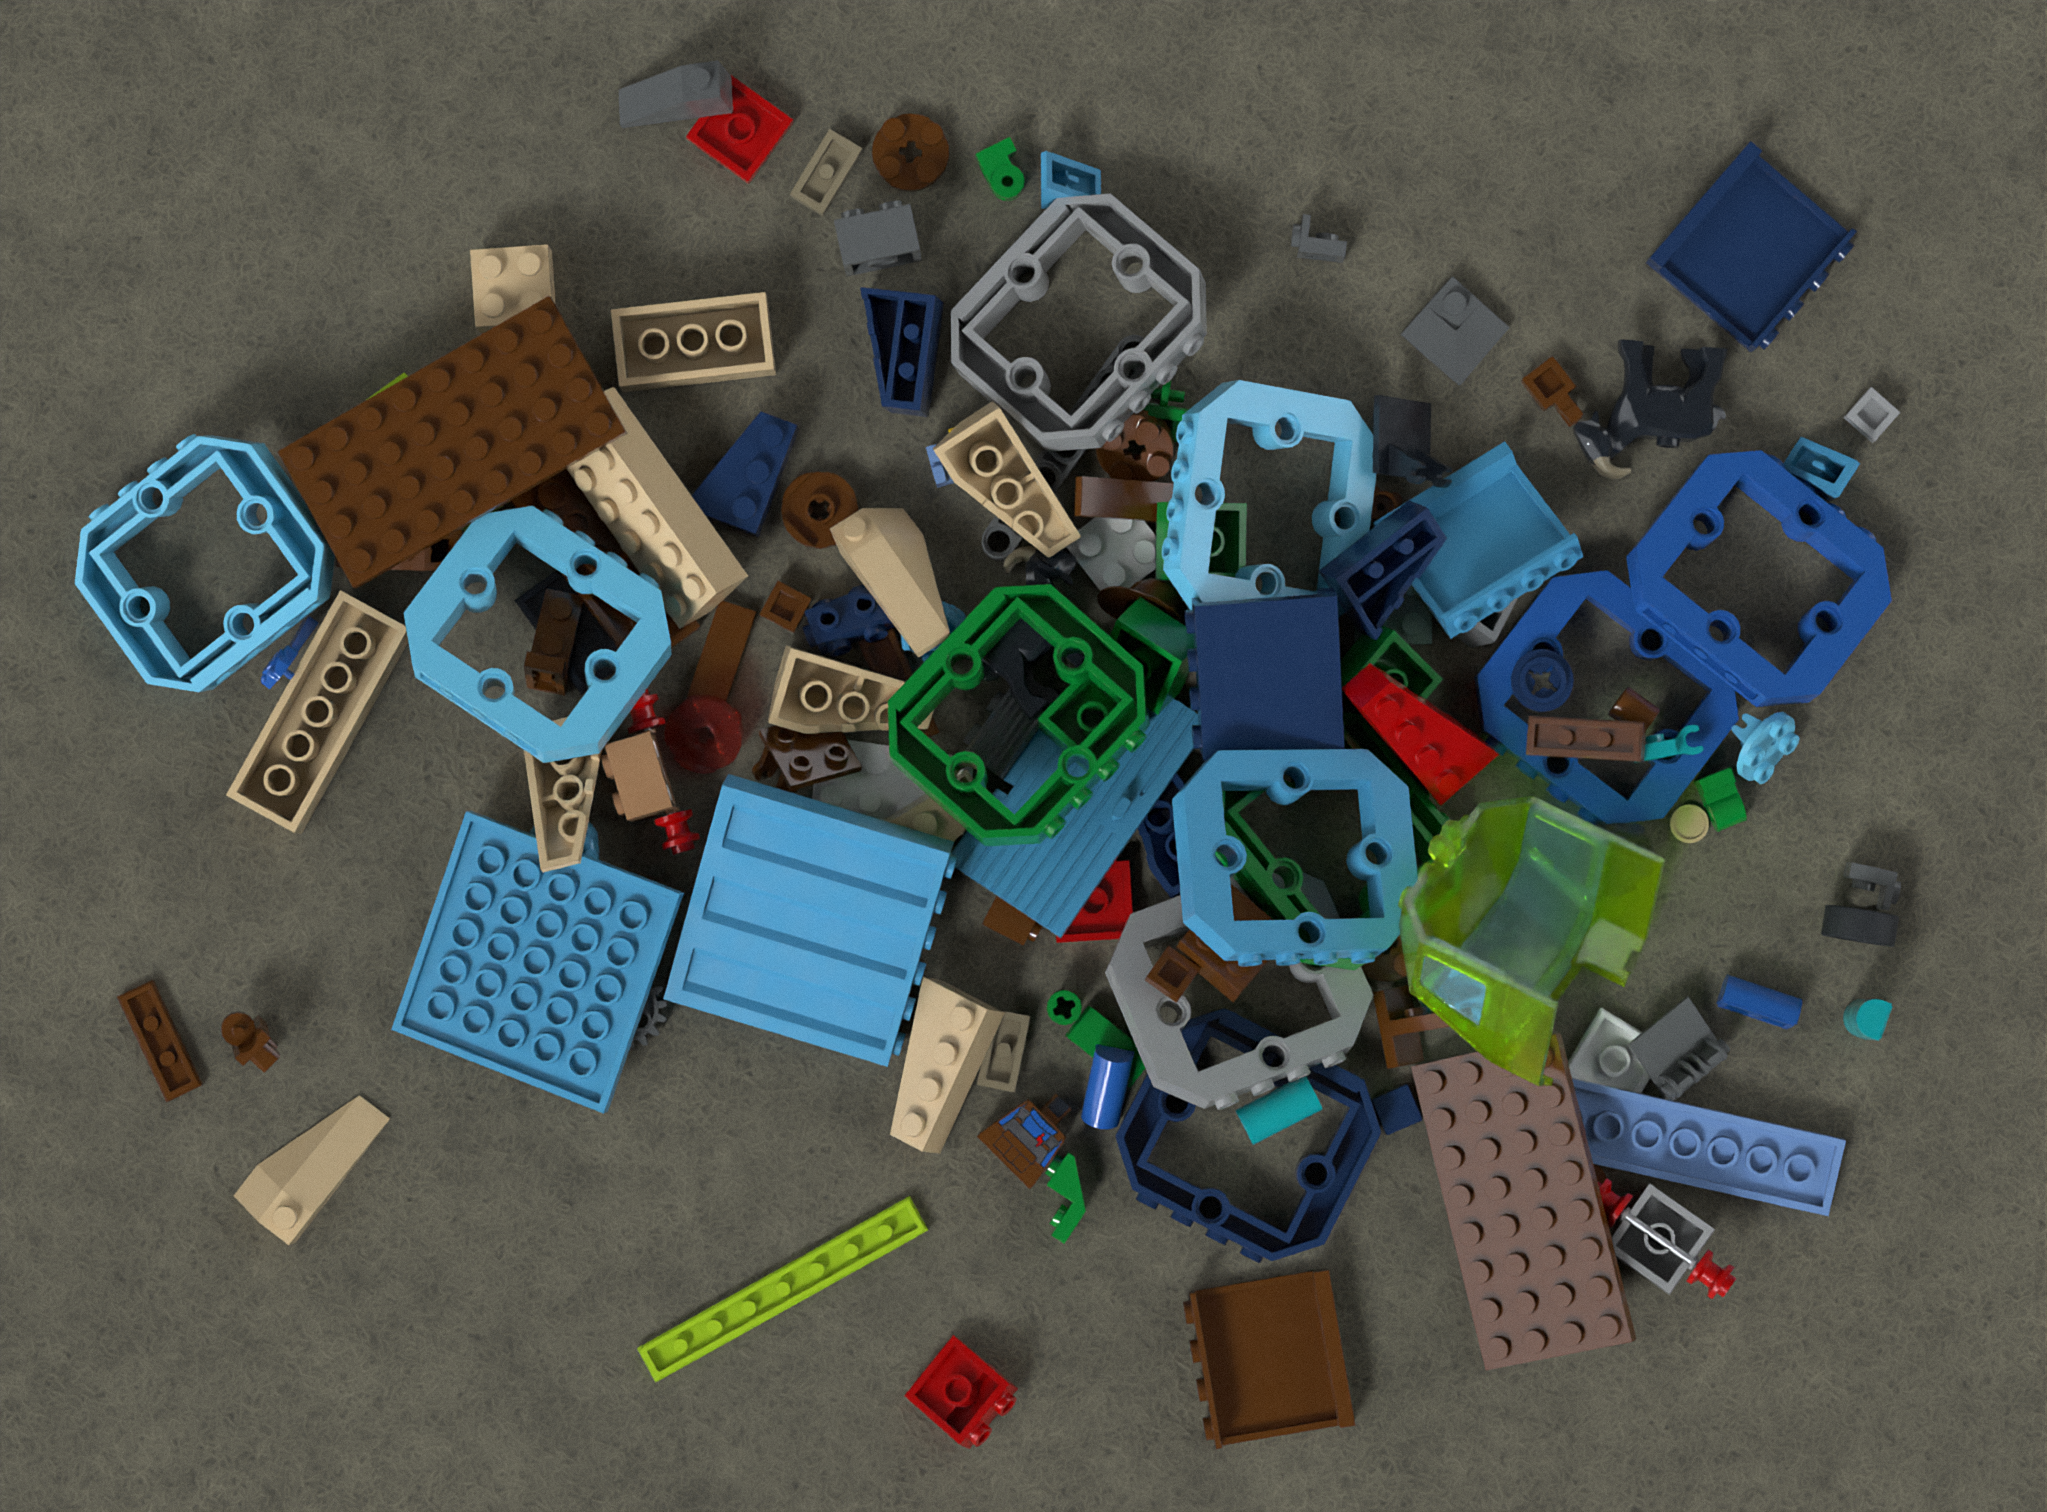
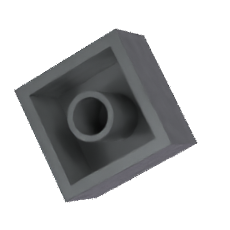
M900 200L880 204L879 211L864 213V209H852L842 212L841 219L834 220L846 277L922 261L910 204L902 205Z

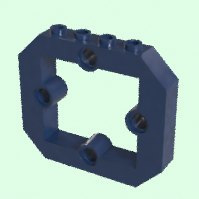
M1226 1008L1189 1019L1181 1031L1195 1066L1210 1036L1244 1054L1253 1051L1264 1038L1278 1036ZM1272 1051L1262 1053L1263 1060L1268 1066H1271L1273 1060L1278 1057ZM1323 1063L1309 1068L1311 1073L1306 1077L1312 1088L1347 1106V1109L1324 1154H1307L1298 1161L1295 1168V1177L1298 1184L1305 1191L1285 1231H1282L1230 1204L1227 1196L1219 1189L1214 1187L1201 1189L1147 1161L1167 1121H1184L1192 1115L1196 1105L1187 1102L1183 1111L1178 1113L1170 1112L1165 1105V1100L1169 1093L1153 1087L1149 1075L1146 1073L1115 1134L1131 1188L1138 1192L1136 1200L1155 1210L1159 1204L1173 1210L1170 1217L1190 1228L1193 1222L1208 1228L1205 1235L1225 1246L1228 1240L1243 1246L1240 1254L1258 1263H1261L1263 1257L1274 1261L1324 1245L1381 1134L1365 1080L1337 1065L1325 1068ZM1286 1077L1273 1083L1276 1087H1280L1288 1083L1289 1080ZM1313 1162L1321 1163L1326 1171L1325 1178L1318 1184L1307 1182L1304 1174L1306 1167ZM1207 1196L1216 1197L1221 1202L1220 1212L1212 1218L1204 1217L1199 1210L1200 1202Z

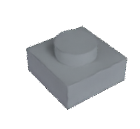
M1870 387L1843 418L1873 443L1900 412L1876 390Z

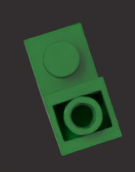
M1067 1152L1064 1158L1057 1154L1044 1173L1050 1177L1047 1186L1071 1201L1068 1208L1061 1204L1049 1222L1050 1225L1055 1227L1051 1236L1065 1244L1086 1212L1075 1156L1070 1152Z

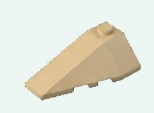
M993 401L962 420L933 448V451L955 484L970 494L1048 558L1081 537L1002 410Z
M862 508L830 528L842 557L874 597L875 601L918 658L948 638L950 630L935 581L925 538L903 508Z
M786 645L774 685L768 723L804 734L873 730L889 731L888 700L906 681ZM933 711L917 727L918 729L929 728Z
M357 1096L259 1163L235 1193L234 1197L260 1224L286 1244L296 1243L390 1118L362 1096Z

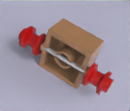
M647 688L631 709L630 713L633 724L627 728L629 735L640 732L642 734L606 744L607 754L602 755L601 760L607 778L615 779L618 792L612 793L618 815L626 816L628 821L634 823L666 813L667 816L654 821L656 826L665 827L668 839L662 844L663 850L671 849L672 854L677 855L694 850V842L700 840L699 833L690 832L687 820L693 816L692 809L680 811L676 805L658 741L654 734L657 733L654 728L665 725L666 721L665 718L655 715L653 704L659 700L658 694L649 695Z

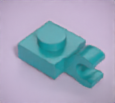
M1688 725L1678 732L1675 739L1664 740L1663 733L1646 736L1644 761L1680 754L1696 755L1701 753L1703 746L1690 747L1686 743L1687 734L1700 731L1699 726Z

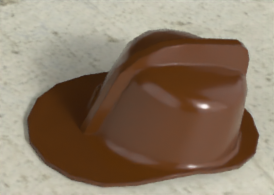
M1154 578L1144 579L1135 582L1130 588L1110 586L1102 589L1097 595L1099 606L1115 619H1118L1139 597H1142L1185 625L1180 616L1185 604L1184 600L1174 587L1162 580Z

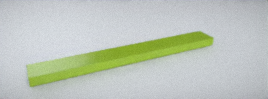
M908 1196L641 1345L637 1350L654 1381L658 1382L928 1231V1228L911 1197Z

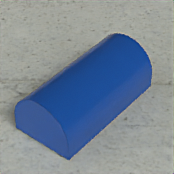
M1727 974L1716 1004H1718V1007L1788 1030L1797 1025L1802 1008V999Z
M1096 1044L1081 1113L1082 1120L1089 1126L1098 1129H1113L1119 1125L1134 1057L1133 1051Z

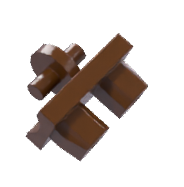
M240 1011L231 1012L225 1016L221 1023V1033L225 1041L232 1045L235 1059L242 1066L251 1060L265 1073L281 1056L276 1050L278 1044L271 1039L267 1023L259 1015L253 1020L250 1015Z

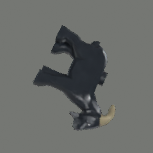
M1618 340V353L1624 361V385L1613 408L1607 428L1599 425L1598 411H1594L1591 419L1588 421H1579L1573 426V433L1583 454L1601 476L1610 480L1621 479L1631 473V468L1616 467L1611 464V460L1635 438L1656 440L1657 447L1679 448L1680 442L1690 443L1711 435L1720 419L1725 420L1726 418L1724 409L1714 404L1713 394L1716 385L1722 377L1727 349L1701 347L1700 350L1681 349V359L1689 369V379L1684 387L1681 388L1671 385H1653L1652 368L1655 346L1644 345V341Z
M1020 546L1015 548L1004 559L1003 566L1007 573H1010L1017 564L1026 562V586L1051 584L1057 590L1053 582L1059 578L1068 585L1072 586L1074 584L1071 579V572L1077 565V559L1070 553L1059 551L1048 558L1034 546ZM1022 618L981 659L984 667L982 680L990 682L997 680L1000 676L1003 677L1010 686L1012 698L1029 720L1041 709L1045 711L1061 695L1057 689L1041 686L1035 681L1031 665L1039 661L1054 646ZM1077 653L1066 657L1076 668L1084 662V657Z

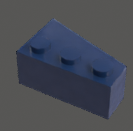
M860 287L868 321V334L871 337L874 354L873 361L882 407L891 413L929 417L944 302L936 295Z
M760 411L692 495L709 520L757 538L759 537L797 437L798 426Z
M1407 501L1321 568L1319 573L1329 588L1334 589L1338 602L1358 632L1377 640L1383 631L1381 629L1382 625L1394 608L1398 610L1405 600L1402 598L1415 578L1419 579L1447 537L1427 507Z

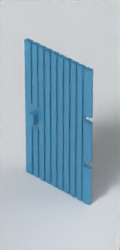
M1175 699L1159 715L1146 707L1150 726L1144 732L1147 735L1144 742L1133 753L1128 750L1117 761L1120 763L1118 770L1107 781L1104 782L1102 779L1098 781L1091 789L1093 792L1091 799L1080 810L1073 808L1064 818L1067 821L1066 825L1053 839L1047 836L1041 844L984 846L971 833L966 831L951 852V855L958 856L955 868L1062 938L1193 751L1192 725H1199L1198 714ZM1039 728L1004 777V780L1012 785L1013 789L1008 795L996 789L992 795L1015 814L1058 769V759L1063 750ZM1076 762L1072 763L1068 768V773L1074 777H1080L1087 773Z

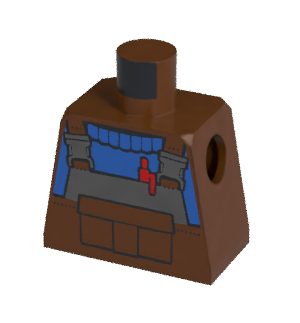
M1056 1093L1040 1109L1029 1099H1026L981 1131L977 1137L1031 1189L1067 1137L1056 1125L1072 1109Z

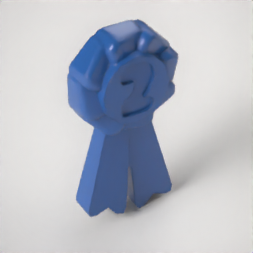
M308 616L306 620L302 621L291 643L285 646L283 650L280 649L262 671L261 683L268 689L272 688L282 675L289 680L295 675L288 667L318 625V622L312 617Z

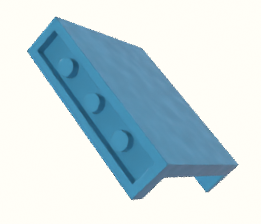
M1505 441L1444 478L1452 480V483L1447 488H1439L1433 485L1409 500L1427 507L1447 537L1419 579L1415 578L1411 585L1451 639L1460 633L1468 632L1475 627L1477 622L1494 612L1502 611L1514 599L1527 591L1536 590L1545 580L1560 571L1570 569L1577 560L1584 557L1576 534L1570 535L1519 468L1513 451ZM1401 506L1373 522L1374 526H1377Z

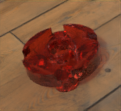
M692 695L687 697L674 709L665 727V741L667 747L669 745L675 755L674 759L683 768L701 774L716 772L717 769L732 763L737 757L744 740V729L740 712L732 708L726 701L709 695ZM703 726H707L715 738H709L706 743H702L699 741L700 735L694 732L695 728L701 729Z

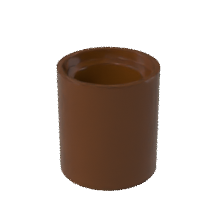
M1628 686L1612 706L1608 715L1617 721L1647 723V730L1660 712V708Z

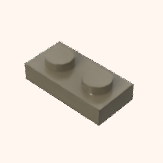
M829 129L791 191L790 197L824 216L862 154L863 148Z
M1003 1011L1005 1014L980 1066L977 1085L1015 1093L1030 1016Z

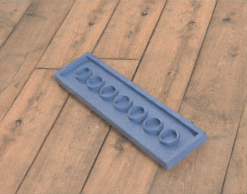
M1572 1078L1593 1164L1829 1216L1845 1148V1139Z

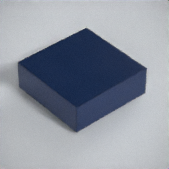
M1407 1084L1371 1099L1386 1135H1390L1423 1120Z

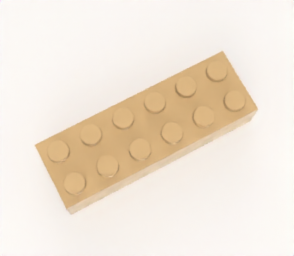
M611 387L604 392L628 434L568 467L567 470L638 571L647 574L659 584L660 587L658 589L662 592L665 610L680 629L711 612L748 575L617 390Z
M340 590L295 670V675L285 688L226 796L293 833L302 834L408 644L406 626Z

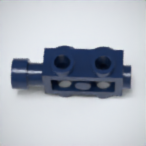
M864 585L852 588L847 595L837 599H823L816 602L811 609L804 611L809 624L802 627L810 648L818 646L821 655L829 653L831 657H839L848 653L852 649L851 644L863 639L868 643L878 642L888 635L887 630L894 628L893 623ZM871 606L868 610L861 611L862 609ZM835 620L831 625H824L828 622Z

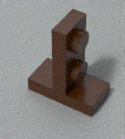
M546 588L531 652L527 651L524 662L527 688L565 696L568 684L567 672L584 607L583 600L579 595Z
M1410 985L1372 992L1387 1069L1425 1061L1419 1032L1476 1021L1473 1005L1457 1008L1456 1001L1432 1005L1433 1012L1428 1013L1427 1006L1414 1008Z

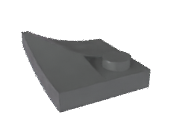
M1451 276L1400 335L1460 386L1510 327Z

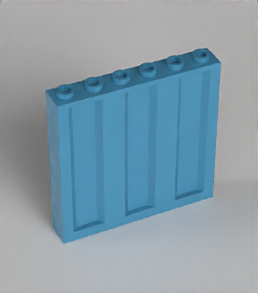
M728 774L721 787L663 999L888 1067L892 1054L899 1056L906 1034L899 1032L902 1019L910 1021L916 998L909 997L912 985L920 986L926 963L920 962L923 948L930 950L937 928L930 926L933 913L941 915L947 892L940 889L944 877L952 878L958 856L951 855L954 841Z

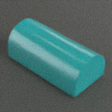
M1880 999L1854 1000L1844 1011V1025L1856 1037L1879 1041L1882 1038L1893 1006H1891V1003Z
M1305 1076L1272 1090L1237 1108L1235 1112L1252 1145H1255L1323 1110L1309 1080Z

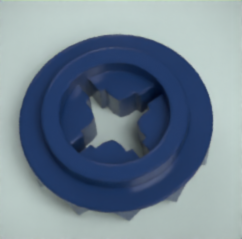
M1546 649L1533 650L1522 656L1516 662L1510 677L1513 695L1523 707L1537 712L1551 711L1560 707L1569 698L1573 689V673L1568 662L1558 653ZM1551 667L1552 670L1549 673L1548 682L1552 684L1551 687L1556 691L1554 692L1552 689L1548 690L1543 687L1533 695L1531 692L1534 689L1535 680L1528 673V670L1540 675Z

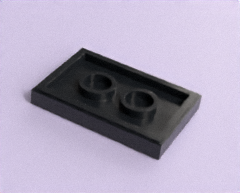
M558 570L514 600L535 630L546 588L577 595ZM585 604L567 675L581 695L588 690L585 677L587 658L593 652L600 649H609L614 652L618 650L617 646ZM603 667L596 671L595 676L598 679L604 680L615 671L611 668Z

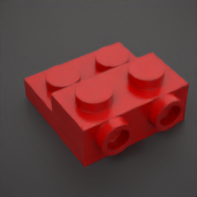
M953 1335L904 1396L959 1445L970 1449L973 1444L978 1447L988 1439L992 1432L989 1424L997 1414L1004 1416L1013 1408L1017 1400L1013 1395L1019 1388L991 1364L984 1361L963 1341Z

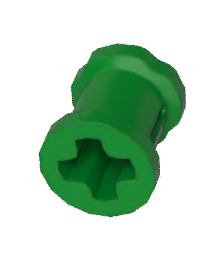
M1061 990L1055 992L1047 1002L1048 1016L1059 1025L1072 1024L1081 1014L1082 1006L1080 999L1070 991ZM1062 996L1066 1001L1073 1000L1075 1003V1007L1071 1009L1072 1016L1067 1019L1062 1014L1056 1016L1053 1012V1009L1058 1006L1056 999Z

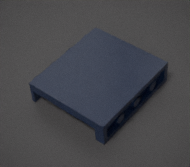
M1751 141L1646 262L1647 265L1750 353L1758 346L1763 350L1769 346L1779 334L1774 327L1783 317L1790 321L1805 303L1799 298L1808 288L1813 292L1819 288L1830 275L1824 269L1833 259L1838 263L1844 259L1855 246L1849 240L1857 232L1853 228L1850 231L1844 229L1759 156L1762 150Z
M1333 588L1317 589V594L1204 603H1199L1198 598H1191L1192 610H1185V623L1187 634L1194 635V648L1187 649L1189 672H1196V687H1190L1189 693L1191 711L1198 710L1199 725H1192L1193 749L1200 748L1203 760H1207L1218 750L1345 749L1337 595Z

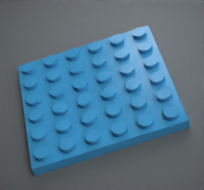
M466 811L391 1030L604 1114L608 1112L684 892L583 853L580 864L542 872L536 835L474 811Z

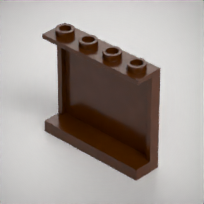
M1327 1268L1189 1291L1190 1300L1183 1301L1186 1324L1194 1323L1197 1339L1189 1340L1193 1363L1201 1362L1203 1378H1197L1196 1383L1199 1401L1208 1402L1210 1416L1202 1417L1206 1441L1214 1440L1216 1449H1221L1222 1445L1339 1426L1340 1428L1356 1426L1330 1273Z

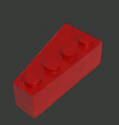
M1369 663L1342 687L1345 695L1413 778L1420 783L1440 806L1499 755L1477 733L1466 728L1456 719L1442 712L1420 695L1418 696L1372 663Z

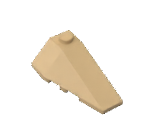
M568 717L553 720V722L561 727ZM524 750L540 869L542 872L581 863L602 750L599 754L543 763Z

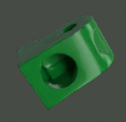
M1010 137L975 154V159L991 191L1002 201L1015 200L1021 195L1024 188L1023 173L1019 168L1012 165L1009 160L1010 157L1017 153Z
M1731 767L1694 781L1702 803L1717 832L1747 821L1746 811L1737 791L1736 780Z

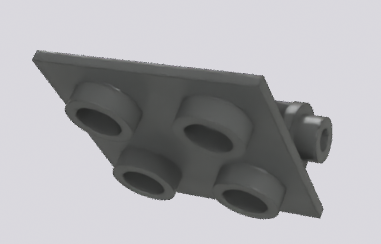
M1688 996L1628 1043L1659 1092L1665 1099L1675 1100L1683 1095L1687 1089L1699 1082L1709 1071L1726 1060L1728 1057L1727 1053L1730 1051L1729 1046L1724 1040L1716 1039Z

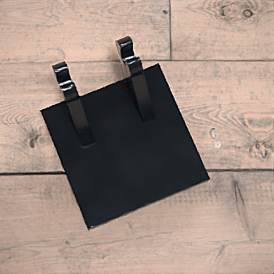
M1374 395L1373 473L1406 478L1408 482L1413 484H1421L1425 480L1432 481L1434 486L1439 488L1450 486L1452 480L1442 479V474L1452 472V468L1430 455L1431 403Z

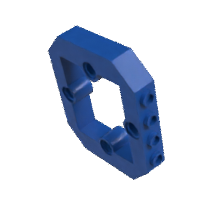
M1762 450L1709 454L1695 468L1626 556L1634 610L1755 707L1809 703L1820 695L1892 601L1884 548L1876 542L1875 536L1869 530L1854 525L1846 518L1845 512L1840 507L1824 501L1816 494L1814 487L1810 483L1794 477L1785 469V465L1780 459L1771 454H1765ZM1734 485L1781 522L1784 533L1790 539L1798 542L1805 541L1854 580L1837 603L1831 601L1819 602L1800 618L1798 633L1805 644L1783 673L1739 638L1740 624L1733 614L1724 610H1717L1708 614L1663 578L1685 547L1695 551L1705 549L1722 533L1724 518L1717 507ZM1799 511L1805 512L1811 517L1812 525H1807L1801 521ZM1693 520L1703 522L1706 526L1707 534L1699 533L1694 528ZM1816 617H1820L1827 622L1828 632L1818 628ZM1709 626H1715L1722 632L1723 641H1717L1711 636Z
M1608 570L1551 578L1474 677L1481 732L1488 737L1485 741L1499 755L1503 756L1507 751L1518 760L1515 767L1530 779L1534 780L1538 775L1550 784L1546 791L1557 800L1565 804L1569 799L1580 807L1577 814L1593 827H1596L1598 823H1601L1603 826L1664 818L1739 720L1735 690L1636 612L1633 606L1631 588ZM1585 599L1631 633L1629 645L1636 657L1648 661L1663 657L1707 691L1678 731L1663 729L1652 734L1663 733L1664 739L1671 740L1676 738L1682 728L1688 725H1697L1700 731L1688 733L1686 743L1690 747L1703 746V751L1696 755H1674L1669 760L1662 758L1649 760L1648 762L1651 766L1626 799L1579 764L1577 758H1565L1566 767L1561 774H1555L1547 767L1548 757L1526 755L1528 724L1504 706L1513 694L1510 677L1516 662L1522 656L1531 652L1535 645L1543 644L1551 651L1563 657L1561 643L1556 637ZM1646 630L1655 632L1660 639L1659 647L1655 651L1645 649L1641 643V635ZM1549 667L1547 671H1544L1540 675L1549 673L1552 670V668Z

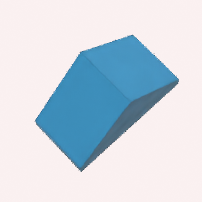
M1048 151L1041 153V209H1047L1056 198L1101 194L1100 169Z
M1800 437L1783 463L1789 473L1797 479L1800 478L1810 483L1816 493L1829 501L1840 496L1860 465L1853 458L1803 437Z

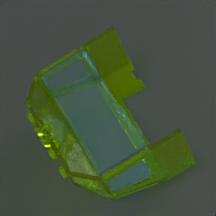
M1534 796L1481 802L1470 816L1464 814L1459 822L1458 820L1449 819L1444 823L1440 835L1434 836L1429 843L1428 853L1434 861L1424 864L1413 887L1407 886L1400 896L1398 907L1402 910L1399 929L1409 992L1421 1000L1489 1062L1537 1086H1543V1084L1552 1086L1553 1078L1545 1075L1544 1070L1558 1007L1557 1001L1583 966L1625 987L1631 972L1625 970L1627 962L1633 950L1641 953L1648 938L1665 859Z

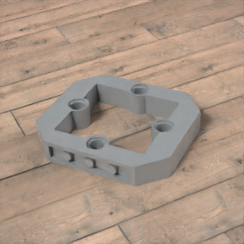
M1111 193L1056 198L951 310V363L960 376L986 399L998 405L1004 415L1046 452L1101 448L1106 441L1111 442L1119 436L1124 428V422L1133 413H1139L1147 406L1151 399V393L1160 384L1164 385L1174 377L1178 369L1177 366L1187 355H1194L1203 345L1204 337L1207 335L1206 282L1200 270ZM1086 230L1114 254L1112 259L1113 271L1124 289L1129 292L1140 293L1153 287L1174 308L1136 348L1125 350L1119 354L1115 361L1114 372L1070 416L1048 397L1051 389L1050 379L1037 360L1030 357H1022L1010 363L990 346L984 338L1020 300L1032 302L1039 300L1045 295L1049 287V278L1046 272ZM1131 264H1143L1137 273H1126L1127 268ZM1029 271L1035 272L1034 277L1029 282L1019 283L1021 275ZM1136 367L1145 368V372L1141 377L1137 379L1128 378L1132 369ZM1030 375L1036 376V381L1030 387H1020L1025 377Z
M1273 873L1272 878L1275 885L1284 889L1283 879L1278 874ZM1303 873L1301 892L1324 919H1340L1324 881ZM1231 876L1230 883L1250 899L1233 876ZM1181 895L1130 914L1105 974L1153 1087L1203 1109L1216 1105L1217 1110H1221L1239 1102V1095L1252 1091L1253 1096H1257L1275 1087L1273 1082L1287 1077L1289 1082H1293L1311 1073L1309 1068L1323 1063L1324 1067L1328 1068L1346 1060L1345 1054L1354 1045L1373 998V993L1361 967L1356 970L1326 966L1313 968L1300 961L1298 964L1289 965L1291 973L1301 982H1316L1332 1020L1287 1038L1279 1036L1266 1037L1259 1042L1253 1051L1198 1072L1181 1033L1191 1016L1190 1003L1183 995L1176 1003L1145 981L1146 976L1153 968L1146 948L1183 935L1190 930L1183 923ZM1164 1007L1174 1009L1178 1014V1021L1175 1023L1166 1022L1160 1016V1009ZM1265 1051L1276 1053L1280 1058V1066H1268L1263 1060L1262 1053Z

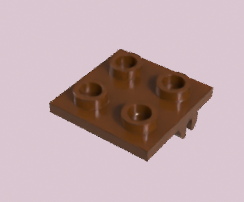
M777 725L759 730V736L765 748L760 761L753 766L752 774L756 780L760 781L764 771H766L768 778H770L779 767L781 775L776 785L777 789L795 794L800 788L862 770V765L843 732L804 734Z

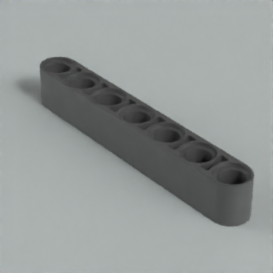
M1129 335L1119 342L1068 413L1070 416L1099 388L1101 381L1114 372L1115 361L1119 354L1128 346H1138L1144 340V337ZM1136 367L1132 369L1128 378H1139L1145 371V368ZM1044 449L1038 455L1034 463L1039 471L1047 470L1054 475L1055 483L1051 490L1055 495L1088 449H1078L1076 454L1070 458L1060 457L1056 451L1046 452ZM995 516L982 535V548L989 559L1004 561L1015 548L1020 546L1024 538ZM995 533H1003L1010 540L1009 548L1004 552L996 553L988 546L989 538Z

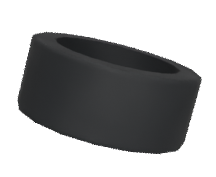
M1826 905L1821 935L1894 947L1899 917L1865 909Z

